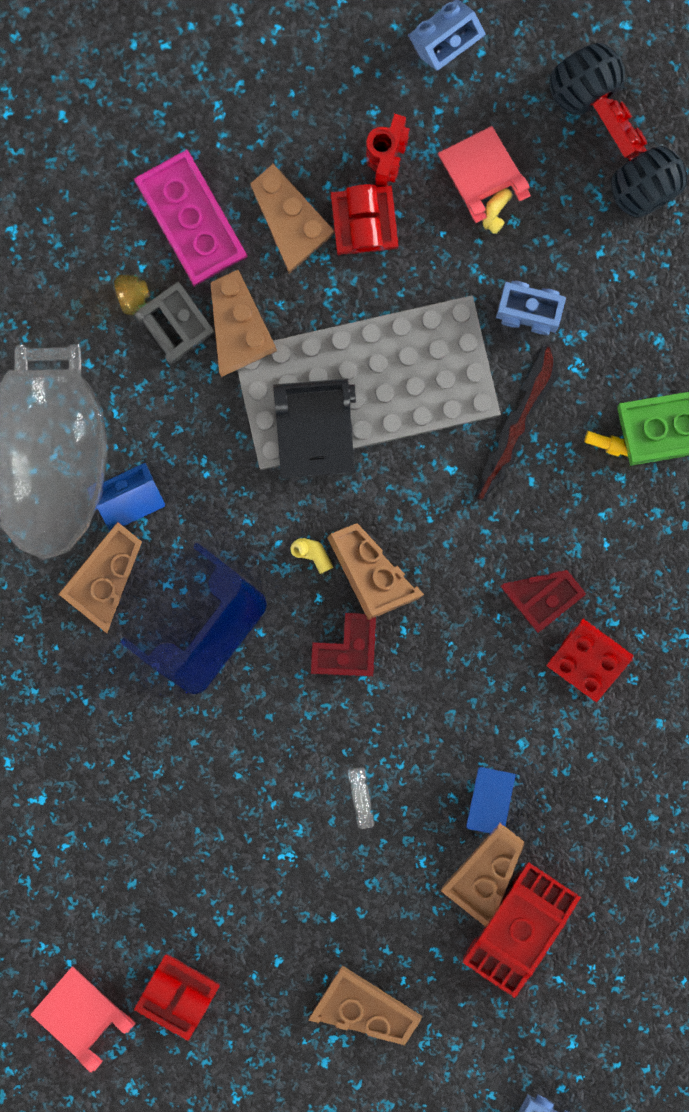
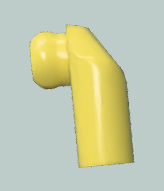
M508 188L495 193L486 205L485 214L487 218L483 219L482 223L486 230L489 229L493 234H497L504 225V220L497 216L512 197V193Z
M300 538L292 543L290 547L292 555L296 558L313 560L320 574L333 568L320 542Z

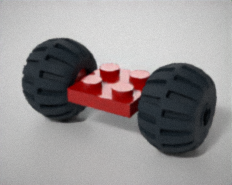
M602 43L590 44L564 59L553 69L549 82L555 102L564 111L572 115H581L595 108L623 156L630 158L629 162L620 167L611 178V191L614 200L623 212L636 218L645 216L664 206L684 191L687 186V172L682 159L674 151L664 146H657L646 150L644 145L647 144V140L639 128L634 130L628 120L632 116L623 102L618 103L616 100L610 99L625 84V69L622 59L612 48Z

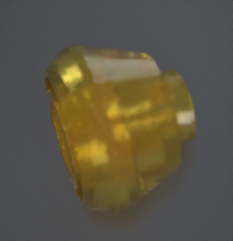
M120 274L115 278L114 287L121 309L124 314L131 316L146 305L145 299L150 297L145 279L139 281L137 275Z

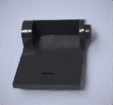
M348 378L273 384L281 479L356 473L350 403H356L355 384H348Z

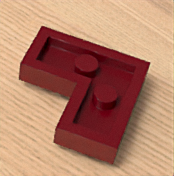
M345 613L344 644L312 642L311 674L373 677L376 617L368 620L366 614Z

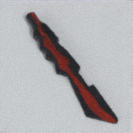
M548 346L542 348L521 389L526 394L518 410L511 411L499 436L497 450L489 455L481 476V484L474 495L482 501H486L494 485L504 479L505 469L514 464L515 454L521 451V439L531 431L528 417L559 378L551 350Z

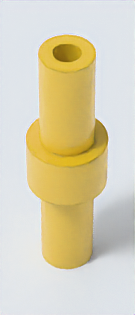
M587 431L584 443L606 449V453L617 457L620 454L628 457L624 439L613 435L609 438Z

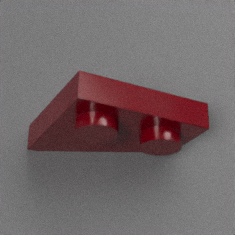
M568 570L508 582L500 586L537 633L586 595L585 591Z

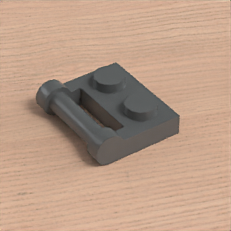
M179 281L141 307L134 314L139 322L145 324L166 354L164 357L170 365L215 333ZM160 309L182 339L183 342L178 346L173 344L153 316V313Z

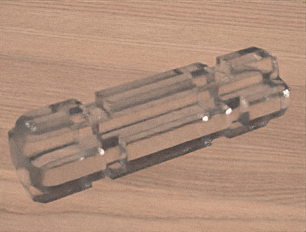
M363 767L353 768L348 771L350 783L353 784L351 791L355 812H358V816H356L359 829L371 828L374 826L373 813L370 814L372 807L368 785L364 781L366 780L365 769Z

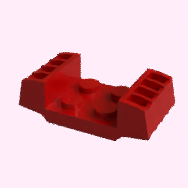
M529 862L522 866L512 881V888L479 938L475 937L463 956L462 962L514 998H516L524 984L531 977L581 898Z

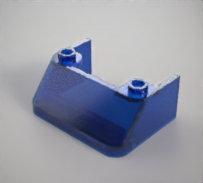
M196 543L193 548L217 566L209 579V588L212 594L220 599L222 603L187 649L182 651L174 644L163 643L158 645L148 655L129 639L123 637L120 641L122 645L153 669L190 694H199L208 688L267 609L266 598L259 590L200 544Z

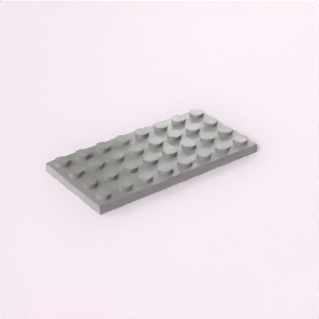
M473 295L273 340L277 349L276 352L237 370L260 471L280 466L273 384L348 378V384H355L356 403H350L354 449L501 415Z

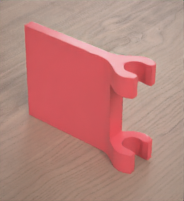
M492 126L438 153L441 162L465 201L475 223L487 218L484 212L486 209L481 200L509 186H512L519 201L531 196L528 191L530 188L528 182L517 169Z
M74 967L70 968L30 1014L90 1072L95 1071L103 1061L89 1048L113 1022L125 1034L136 1024L131 1017L115 1006Z

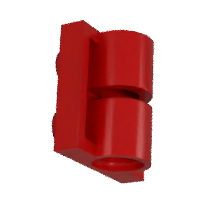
M394 114L390 128L377 127L367 137L366 161L368 166L376 171V187L388 186L389 182L395 183L401 160L397 156L398 153L404 154L410 128L405 127L406 117ZM383 147L386 148L387 151L379 152L376 149Z
M364 184L349 187L346 191L331 192L337 255L398 249L392 186L376 187V185Z
M582 619L549 660L547 667L597 703L631 662L634 655L585 619Z
M166 953L134 1010L189 1041L220 984Z

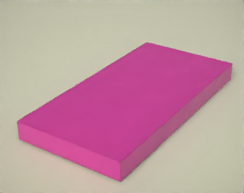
M188 150L134 178L136 185L193 286L247 257L245 250Z

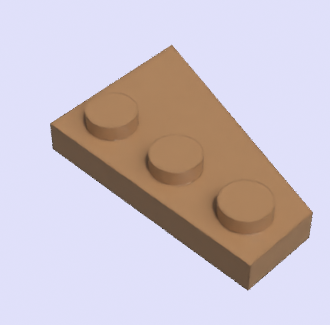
M274 164L250 184L289 274L335 234L330 225Z
M239 270L210 282L220 376L223 377L276 352V346Z
M117 522L60 591L59 595L108 633L142 541Z
M358 523L331 533L327 537L368 620L418 600L424 595L418 587L414 588L403 577L405 574L398 566L394 567L382 554L383 550Z
M499 823L443 885L441 892L486 927L500 906L525 842Z
M342 965L308 1020L316 1023L332 1024L336 1028L351 1029L366 1033L374 1038L405 1045L421 1021L422 1016Z

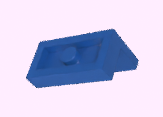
M146 463L90 488L95 505L109 531L117 522L125 526L165 506L164 500L155 485Z
M484 767L478 768L466 825L468 829L491 833L499 823L504 826L506 825L516 774Z

